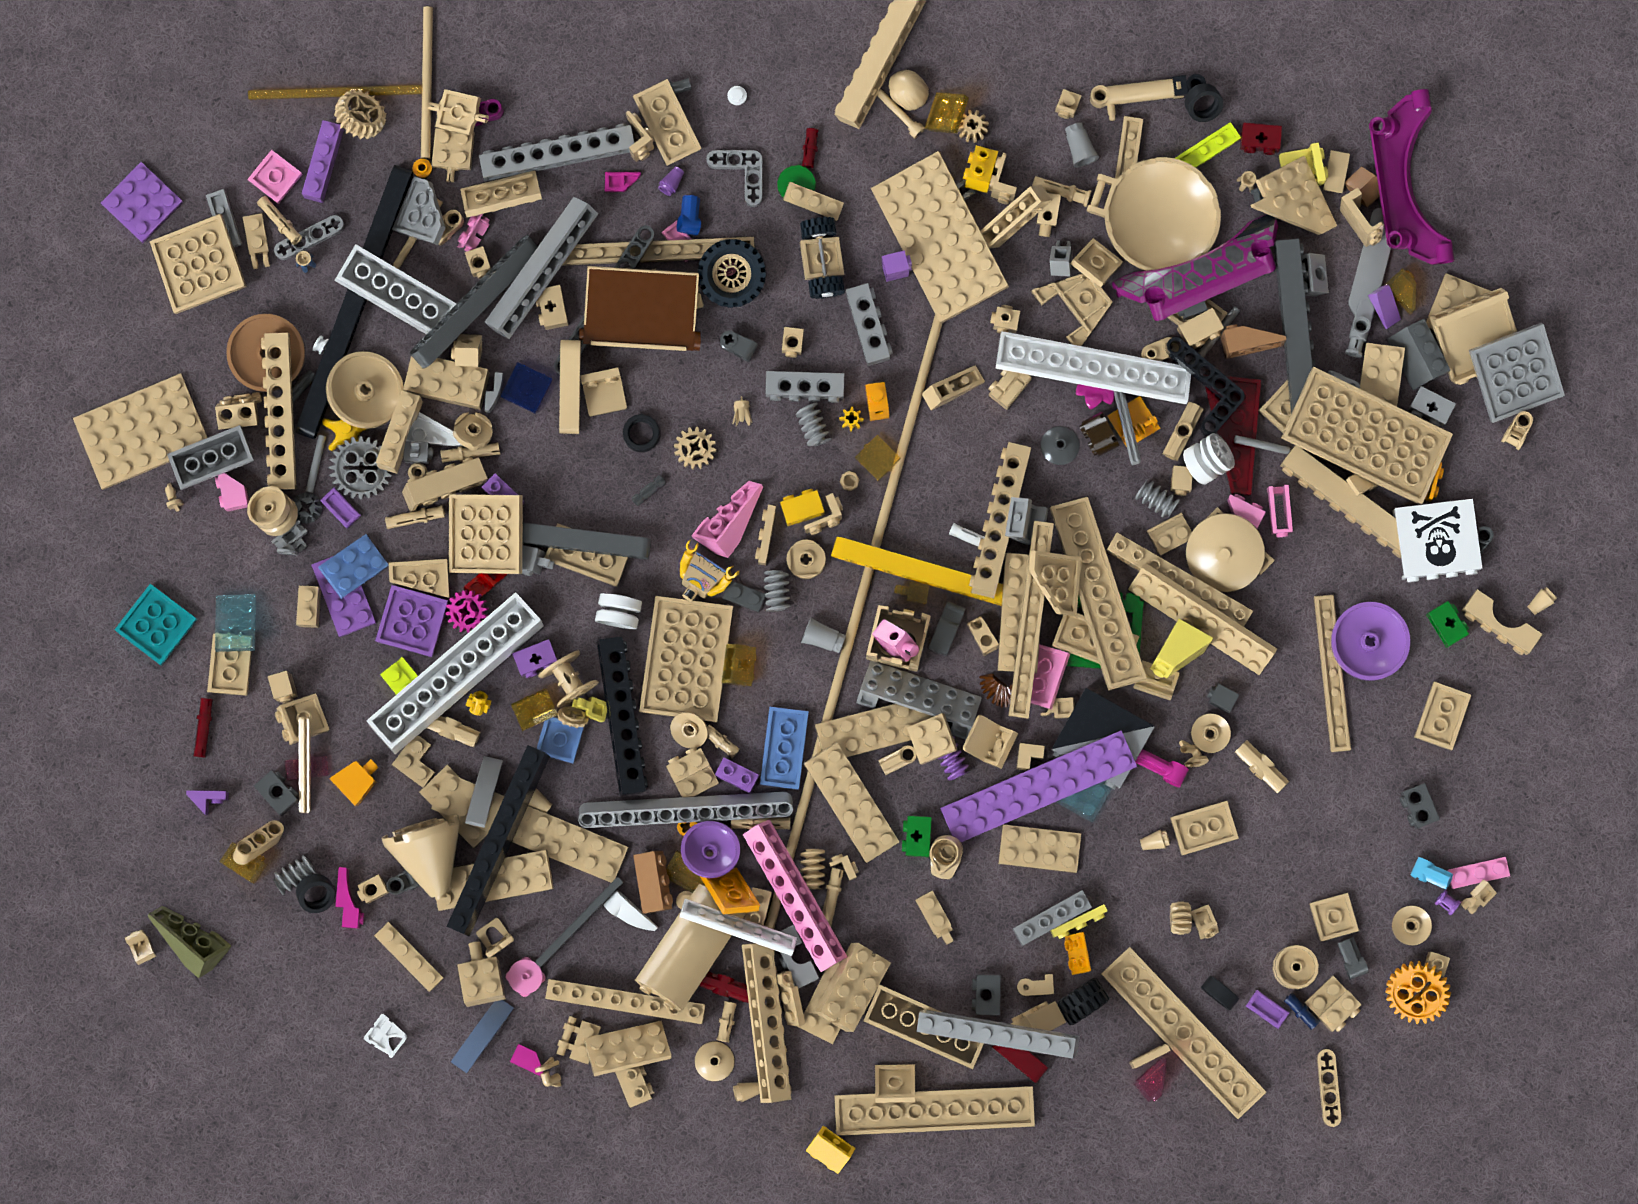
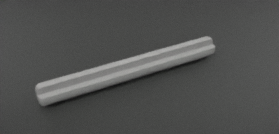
M1114 391L1130 462L1132 465L1140 464L1141 458L1125 393Z

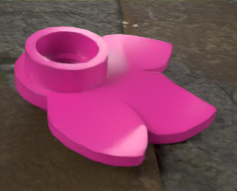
M1081 384L1077 385L1076 395L1085 396L1086 405L1090 410L1097 407L1101 401L1109 405L1113 403V390Z

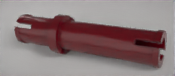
M200 698L199 715L196 717L198 725L193 756L206 758L210 721H212L211 709L213 699Z

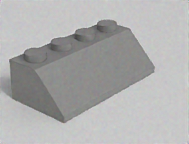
M240 425L167 454L180 490L254 461L248 439Z

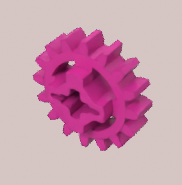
M463 590L462 594L460 592L455 593L456 598L451 597L449 599L452 604L446 605L450 609L449 612H446V615L451 616L448 622H454V629L460 627V632L466 630L469 633L483 621L482 619L488 616L484 612L489 610V608L484 607L487 601L480 600L481 594L475 596V591H470L468 594L467 590ZM466 598V600H464L463 604H460V605L458 604L459 601H461L462 599ZM465 608L470 611V614L467 615ZM472 618H477L475 622L469 624Z

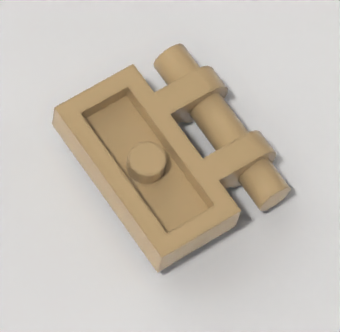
M569 1016L567 1023L563 1027L565 1030L562 1039L558 1041L557 1046L559 1047L556 1054L564 1056L566 1049L572 1050L569 1058L589 1064L590 1060L584 1038L599 1035L601 1027L583 1020L580 1028L574 1025L577 1018ZM572 1032L578 1033L574 1045L569 1043Z

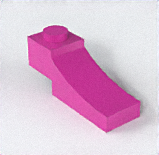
M339 867L336 907L343 908L342 927L360 929V925L364 923V913H361V909L357 908L353 901L349 886V868Z

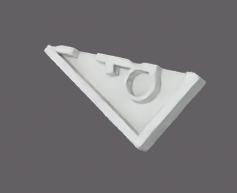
M420 412L417 420L412 424L406 441L428 442L430 445L462 446L454 438L452 430Z

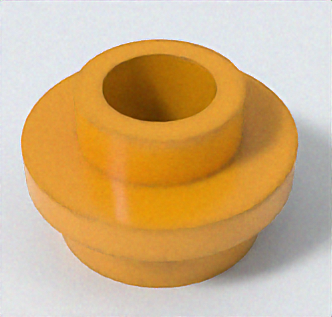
M418 159L413 164L414 174L419 178H426L432 172V165L427 159ZM425 165L426 168L425 170L420 171L419 166Z

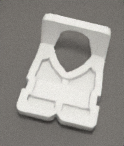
M384 1014L379 1016L374 1023V1027L370 1028L364 1036L365 1041L374 1044V1047L388 1054L390 1058L395 1055L407 1039V1035L396 1024L389 1021V1018ZM389 1038H402L397 1047L392 1051L389 1045Z

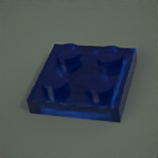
M517 362L500 397L536 414L553 379Z

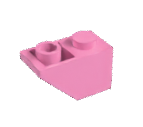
M225 473L215 477L217 489L220 488L222 496H219L221 508L224 507L227 512L247 508L249 498L244 485Z
M1230 494L1227 501L1231 513L1247 519L1258 528L1265 514V511L1262 510L1263 507L1256 503L1251 505L1245 502V498L1238 494L1234 496Z

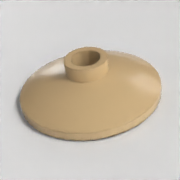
M682 712L676 715L671 722V734L674 740L681 746L690 749L693 747L698 748L707 740V725L697 714Z
M1205 714L1199 717L1194 722L1191 730V737L1195 746L1207 753H1216L1224 749L1231 736L1227 721L1216 714ZM1209 730L1214 732V736L1211 738L1207 736V731Z
M1406 906L1400 909L1393 918V933L1403 944H1421L1431 933V919L1427 912L1420 907ZM1409 922L1414 923V929H1408L1407 925Z
M709 1042L697 1051L695 1067L704 1079L720 1081L732 1072L734 1056L727 1045L721 1042ZM712 1058L718 1059L717 1065L711 1064Z

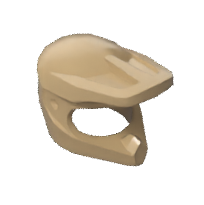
M951 835L940 836L932 844L930 849L932 875L941 879H951L955 874L963 853L962 844L956 837Z

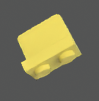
M1319 143L1311 144L1308 149L1285 152L1279 155L1280 167L1305 156L1318 186L1324 185L1326 178H1328L1327 167H1323L1322 159L1325 158L1324 150L1319 147Z

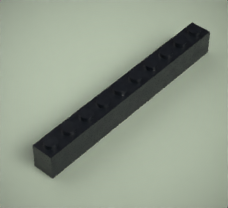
M527 745L446 927L470 937L550 758L547 753Z

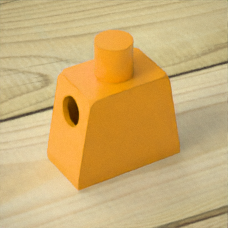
M885 382L866 384L865 391L870 421L889 418Z
M372 759L363 767L359 762L354 761L329 779L357 807L375 785L376 781L371 774L379 767Z

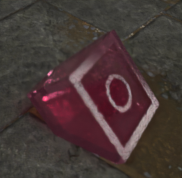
M1160 1058L1132 1083L1147 1102L1151 1100L1155 1102L1163 1095L1161 1091L1164 1089L1167 1065L1165 1058Z

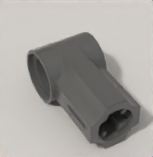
M1354 937L1337 943L1345 962L1344 968L1346 971L1348 970L1346 973L1350 980L1369 973L1367 964L1363 956L1360 955Z

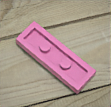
M1506 857L1447 870L1453 874L1450 883L1452 889L1477 884L1483 879L1491 881L1510 876Z

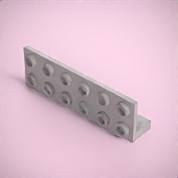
M870 661L856 703L875 709L878 698L931 716L944 713L947 721L953 723L951 727L952 735L966 740L973 726L982 698L878 662Z

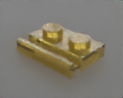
M677 850L667 866V875L670 881L693 893L699 884L703 885L704 883L700 876L687 868L682 859L681 852Z

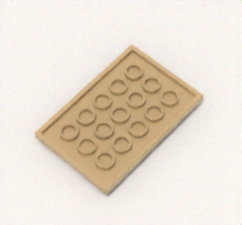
M181 373L73 418L102 490L169 463L167 454L208 438Z
M655 596L639 712L675 717L682 712H692L700 716L704 721L717 723L733 606L698 601L690 602L683 599Z

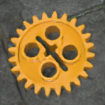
M1410 961L1409 967L1402 964V970L1396 968L1395 974L1391 973V980L1387 982L1388 987L1385 993L1389 995H1387L1386 1000L1392 1001L1389 1007H1396L1394 1014L1401 1012V1019L1407 1016L1409 1023L1412 1018L1415 1019L1416 1024L1419 1023L1420 1019L1425 1024L1428 1018L1434 1021L1435 1015L1441 1017V1011L1445 1012L1447 1009L1446 1005H1449L1450 1002L1448 999L1451 996V992L1448 991L1450 984H1445L1447 977L1441 978L1442 971L1436 973V966H1433L1431 969L1428 968V962L1425 966H1421L1420 961H1418L1417 966H1414L1412 961ZM1414 977H1420L1423 981L1417 982ZM1400 989H1406L1409 993L1403 994L1400 992ZM1434 991L1437 995L1431 996L1428 992ZM1414 1003H1420L1423 1007L1417 1008L1414 1006Z

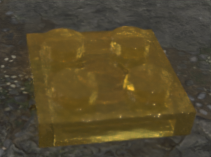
M936 92L925 129L933 132L957 134L969 97L963 94Z

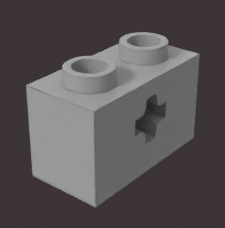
M1421 386L1408 410L1412 411L1411 414L1419 418L1424 417L1428 419L1429 423L1443 427L1456 404ZM1432 404L1434 410L1429 412V406Z

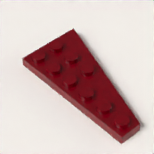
M1226 376L1243 390L1244 400L1216 434L1227 443L1234 457V468L1226 471L1231 494L1251 496L1255 447L1234 443V438L1238 435L1256 439L1261 380ZM1218 380L1215 382L1216 388H1225V384L1222 381ZM1205 387L1210 410L1212 411L1221 399ZM1237 393L1230 394L1232 401L1237 402L1240 400ZM1225 408L1217 409L1220 416L1224 417L1227 415Z

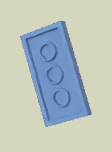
M769 707L760 785L799 790L809 711Z

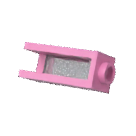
M1284 485L1283 487L1269 486L1267 493L1271 535L1276 534L1277 538L1288 537V533L1293 532L1289 485Z

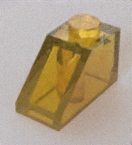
M1402 268L1385 285L1390 286L1394 299L1411 315L1415 310L1416 282L1414 281L1415 277L1413 274Z

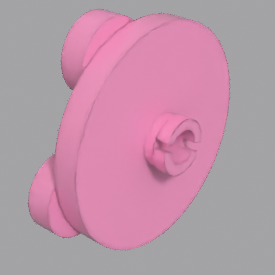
M524 957L514 963L506 973V979L509 981L512 989L523 997H527L530 993L535 992L546 978L541 968L529 957Z

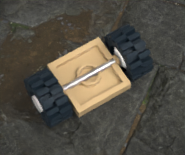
M817 217L816 219L811 218V220L802 221L800 228L803 240L800 241L805 280H810L808 281L810 298L823 299L844 294L845 289L842 277L844 269L839 237H833L837 234L835 219L832 217Z

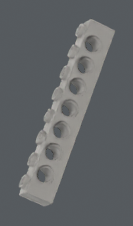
M619 124L613 129L603 127L593 133L583 131L579 132L578 136L573 137L563 135L558 140L553 141L551 139H543L540 143L521 144V147L517 148L508 146L502 148V151L494 152V150L484 151L482 155H479L484 181L630 153L629 147L634 144L631 125ZM616 136L619 138V142L611 144L609 139ZM593 140L600 141V145L597 148L590 146ZM574 144L582 146L577 152L572 151L571 147ZM555 148L563 150L560 155H554L552 151ZM538 151L544 153L541 159H535L533 155ZM518 155L525 157L521 163H516L514 159ZM499 159L506 161L502 167L496 166L495 163Z

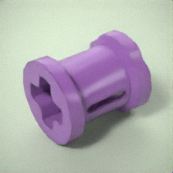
M1444 890L1434 904L1440 905L1448 911L1449 915H1452L1461 901H1456Z

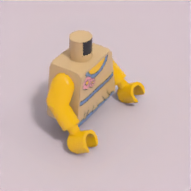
M690 539L686 544L687 550H685L680 561V577L683 579L682 585L687 588L682 596L692 602L696 595L705 599L707 596L712 597L724 592L732 582L731 578L737 577L739 571L733 575L731 574V569L734 566L728 567L725 571L698 552L693 553L699 544L697 542L695 548H691L689 546Z

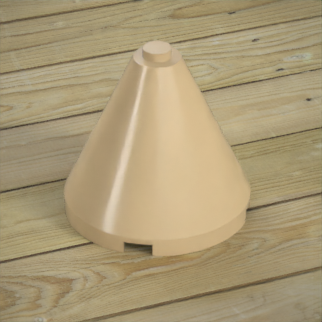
M457 814L446 815L445 819L433 818L393 831L394 837L388 838V835H385L381 838L384 847L430 897H435L436 900L447 897L446 893L450 892L460 825Z

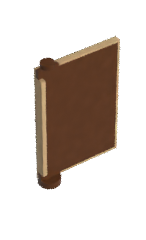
M587 266L584 328L579 330V340H583V344L596 346L700 351L701 331H695L699 273Z

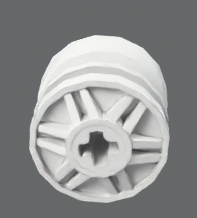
M1215 433L1202 439L1200 444L1196 443L1187 448L1183 453L1189 472L1203 485L1216 479L1218 474L1222 475L1226 471L1231 470L1235 465L1229 446L1222 437Z

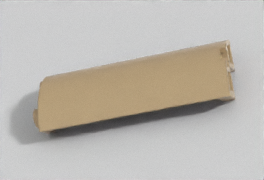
M699 884L689 900L721 911L707 887ZM679 913L635 981L640 985V990L644 993L658 995L664 1001L663 1004L671 1010L675 1008L682 1011L732 935L681 918ZM734 913V914H731V915H734V916H736V917H739V918H742V919H743L746 914H745V913Z

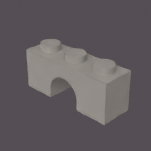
M794 925L779 931L797 937L795 947L802 944ZM780 952L782 957L779 960L784 969L788 968L791 971L793 984L798 986V989L819 979L811 961L798 964L793 961L791 955Z

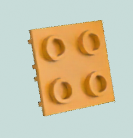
M1140 396L1127 403L1137 443L1160 429L1158 420L1155 416H1152ZM1117 409L1116 411L1107 415V417L1126 446L1120 416Z
M1084 932L1065 936L1064 945L1068 951V966L1072 975L1090 972L1091 967Z

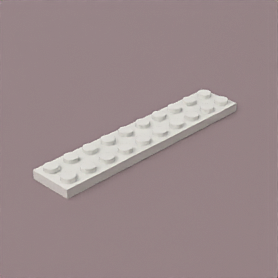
M1001 331L996 361L997 369L1187 404L1191 374L1180 365Z

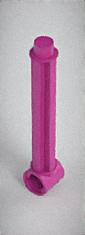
M1144 749L1141 750L1135 761L1137 764L1163 776L1165 782L1179 788L1189 771L1186 766L1178 762L1171 761L1170 763Z

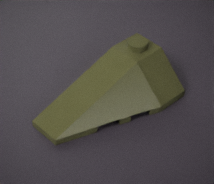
M164 906L148 914V918L184 966L198 978L213 970L231 948V945L219 934L213 931L209 934L201 930V925L196 922L192 925L183 921L184 917Z

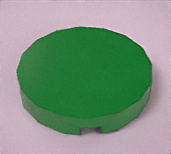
M800 165L784 169L777 181L778 192L782 198H784L789 182L815 191L816 188L812 172Z

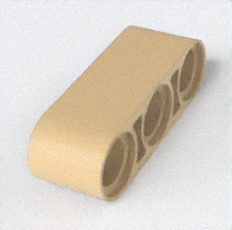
M272 820L242 839L237 844L233 853L234 861L237 864L245 865L276 845L284 831L282 823Z

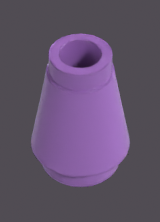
M675 166L659 182V190L667 196L675 194L684 171Z

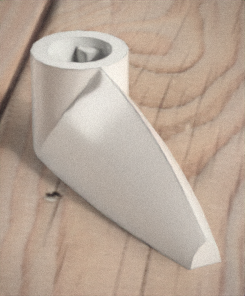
M618 890L603 904L611 914L632 926L655 931L658 928L636 905Z

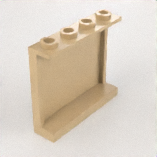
M1503 288L1429 316L1440 350L1450 368L1449 378L1455 384H1465L1470 378L1477 377L1470 356V349L1517 332L1507 299H1509L1508 292Z

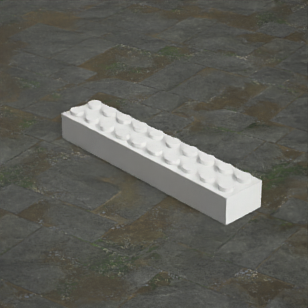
M515 592L367 720V723L391 751L397 754L543 628L544 625L541 619Z

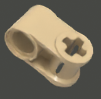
M450 210L442 216L445 230L439 246L447 242L463 226L464 218L457 210ZM452 216L459 217V221L456 224H450Z
M1526 411L1518 413L1507 428L1501 442H1508L1519 450L1533 423L1532 415ZM1520 416L1527 419L1528 423L1526 426L1519 424L1518 419Z

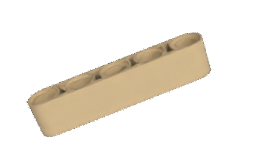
M561 340L560 434H579L581 340Z

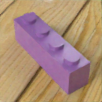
M322 121L302 190V195L305 199L320 203L324 202L344 129L340 128L341 125Z

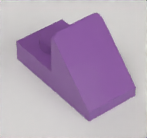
M186 791V795L208 816L209 800H211L212 804H223V800H228L229 792Z

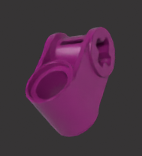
M490 99L480 102L479 114L489 116V119H482L490 122L498 120L503 116L504 109L498 100ZM492 106L499 107L496 113L489 112ZM477 121L475 126L482 125L484 122Z

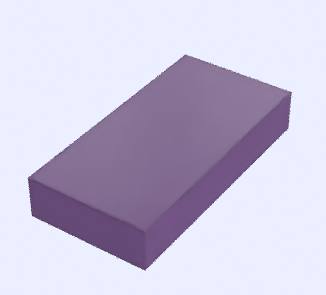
M335 488L330 490L320 500L347 529L361 516Z
M1258 990L1255 991L1246 1004L1247 1008L1277 1029H1279L1289 1014L1288 1011Z

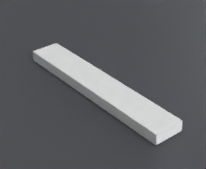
M688 899L684 900L679 916L791 956L794 952L797 937L731 914H722L719 910Z

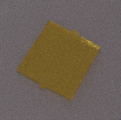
M878 435L868 444H865L864 448L855 457L878 481L888 471L891 472V468L901 459Z

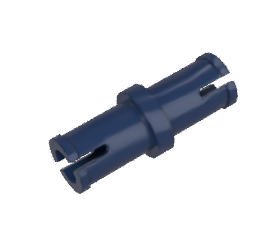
M1293 992L1284 999V1002L1295 1012V1016L1300 1018L1310 1030L1319 1024L1320 1021L1308 1010L1309 1007L1306 1004L1303 1005Z

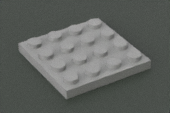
M1543 323L1533 325L1469 350L1492 423L1565 396Z

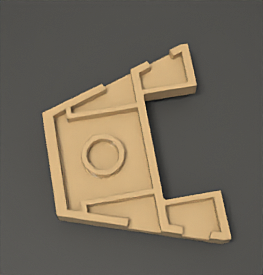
M1083 273L1041 288H1035L1031 291L1041 306L1057 294L1061 297L1082 325L1066 337L1070 344L1077 346L1084 344L1112 304L1105 291Z

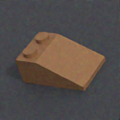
M1237 324L1227 326L1220 337L1226 359L1282 347L1286 341V336L1245 326L1238 327Z

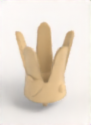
M1246 171L1237 179V182L1241 181L1239 187L1241 192L1246 187L1249 188V191L1254 189L1256 175L1253 172Z
M742 396L741 401L734 402L735 414L732 424H734L736 419V426L739 421H744V416L748 425H750V422L753 423L749 412V401L743 400Z

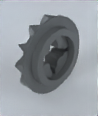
M304 492L295 497L293 501L298 508L297 521L308 524L320 517L322 504L316 495ZM302 501L307 505L311 504L309 507L311 514L301 511L303 509Z

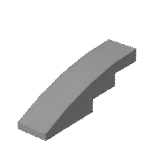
M487 756L483 757L467 813L466 824L485 828L503 760Z

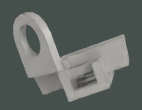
M298 520L288 532L277 536L271 542L278 548V554L297 556L299 552L307 547L302 537L308 531L304 529Z

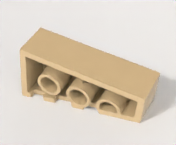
M469 457L464 459L462 464L456 466L455 463L449 464L442 471L437 472V470L426 473V476L420 479L418 476L409 479L402 493L409 511L414 512L417 511V506L423 504L425 507H428L438 501L439 497L445 500L449 498V494H456L455 491L457 490L462 493L482 485L488 478L479 457L476 459Z

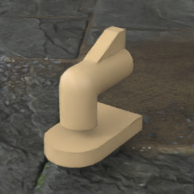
M169 483L165 488L169 500L166 505L170 510L175 509L178 512L180 511L179 507L183 506L184 503L181 499H176V489Z
M1184 740L1179 742L1182 753H1192L1193 755L1192 758L1184 763L1186 767H1200L1209 761L1207 756H1202L1200 750L1195 745H1191Z
M550 1057L543 1065L536 1067L535 1072L545 1071L559 1065V1061H554L553 1057ZM545 1071L540 1074L545 1086H561V1076L558 1073L550 1076L549 1071Z

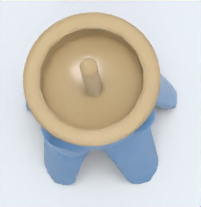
M300 251L296 255V266L301 265L303 272L307 273L308 265L313 268L316 267V263L311 258L314 256L307 251Z

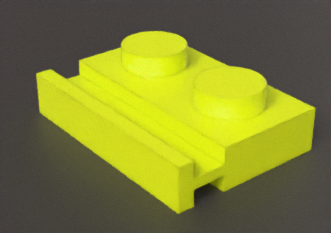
M403 657L380 674L396 695L418 677Z

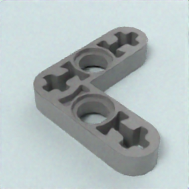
M714 150L709 152L706 160L708 166L712 169H745V202L750 207L759 206L762 202V155L754 150ZM713 155H717L718 159H724L723 155H726L727 165H723V161H717V164H713V161H710V159L713 158ZM732 155L739 156L740 162L737 165H732L729 162V158ZM742 155H746V159H751L752 155H755L759 161H756L754 165L751 161H745L746 165H742ZM751 174L758 175L759 181L756 184H751L748 181V177ZM748 187H760L759 190L755 189V195L759 199H756L754 203L751 202V199H748L752 195V189L748 190Z

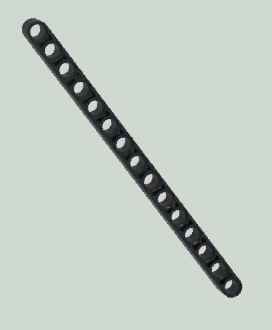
M394 165L363 246V249L380 259H383L393 232L392 228L404 201L403 198H405L411 183L409 180H412L414 173L412 170ZM347 289L296 427L295 432L311 439L316 438L329 404L326 394V383L329 373L340 359L347 356L367 299L350 289Z

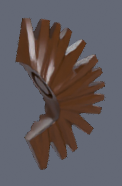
M994 674L979 676V678L985 679L980 682V685H984L981 687V689H985L983 694L989 692L987 699L994 696L992 704L996 703V706H999L1001 703V707L1004 704L1005 707H1008V704L1010 706L1012 684L1010 687L1007 686Z

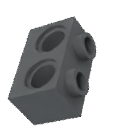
M1425 783L1401 792L1402 797H1399L1402 807L1408 810L1409 815L1407 819L1411 827L1414 826L1415 829L1440 820ZM1411 793H1417V794H1418V796H1419V802H1418V803H1413V802H1411V800H1410V794H1411ZM1419 811L1426 813V821L1422 822L1418 819L1417 814Z

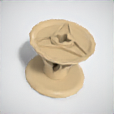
M579 650L554 662L538 675L539 678H545L554 674L559 681L558 686H562L567 695L557 703L558 708L584 695L599 683L597 680H592L583 685L578 677L579 672L574 671L570 663L580 655Z

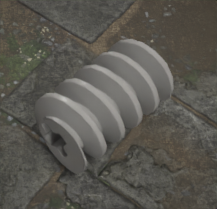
M817 402L801 408L796 413V417L801 418L799 424L804 425L801 430L807 432L804 438L810 439L807 442L808 446L822 445L831 440V438H825L829 431H822L826 424L819 423L824 418L816 416L821 412L820 410H814V407L818 405Z
M1146 480L1136 494L1135 499L1138 500L1143 497L1142 504L1149 501V509L1156 506L1155 513L1162 510V518L1166 515L1170 516L1180 499L1173 502V494L1166 497L1167 490L1160 493V485L1153 488L1154 481L1147 484Z
M780 570L765 571L764 574L769 576L764 578V581L770 583L764 587L765 590L770 591L765 594L766 598H770L765 604L771 606L766 611H783L790 607V604L785 603L790 597L784 595V593L789 591V589L784 588V585L789 584V581L783 580L789 574Z
M302 855V863L297 859L295 860V867L289 863L288 871L282 867L281 875L277 871L274 872L275 878L273 880L283 896L286 894L285 888L291 892L292 884L297 887L299 881L305 878V876L312 875V872L317 874L309 859Z

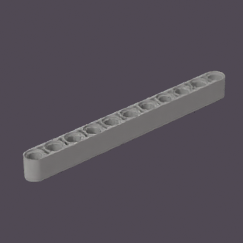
M787 792L589 802L583 803L579 807L578 821L584 828L787 817L793 812V798Z

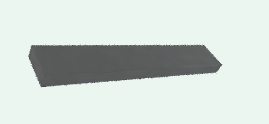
M619 877L616 878L535 963L540 968H543L603 906L616 890H619L624 882Z

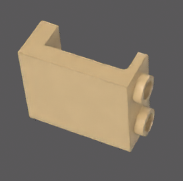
M1356 188L1341 198L1340 211L1365 247L1369 245L1374 246L1381 241L1384 224L1380 222L1372 227L1358 209L1361 207L1362 193Z

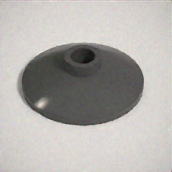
M1062 426L1053 427L1042 437L1041 452L1045 459L1053 464H1068L1075 459L1079 452L1078 437L1069 428ZM1057 442H1063L1064 447H1057Z

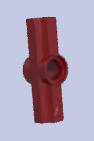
M708 971L699 984V987L711 990L712 993L749 1003L747 985L735 981V979L728 976L717 975Z

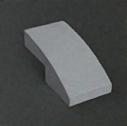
M495 372L494 391H486V413H491L498 402L504 382L503 373Z

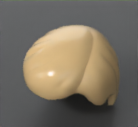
M898 71L889 80L888 87L891 98L905 110H916L926 103L929 96L928 86L914 71Z

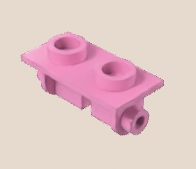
M483 214L471 216L467 223L469 227L458 238L459 244L457 247L464 248L465 246L464 250L466 252L476 249L481 239L475 235L478 233L483 236L490 225V220L484 216L481 219Z

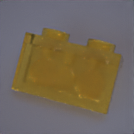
M546 688L511 704L522 731L558 715Z

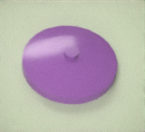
M1377 602L1359 603L1347 609L1336 621L1331 634L1332 653L1339 666L1349 675L1367 681L1380 680L1395 673L1405 662L1410 650L1409 630L1404 619L1391 607Z

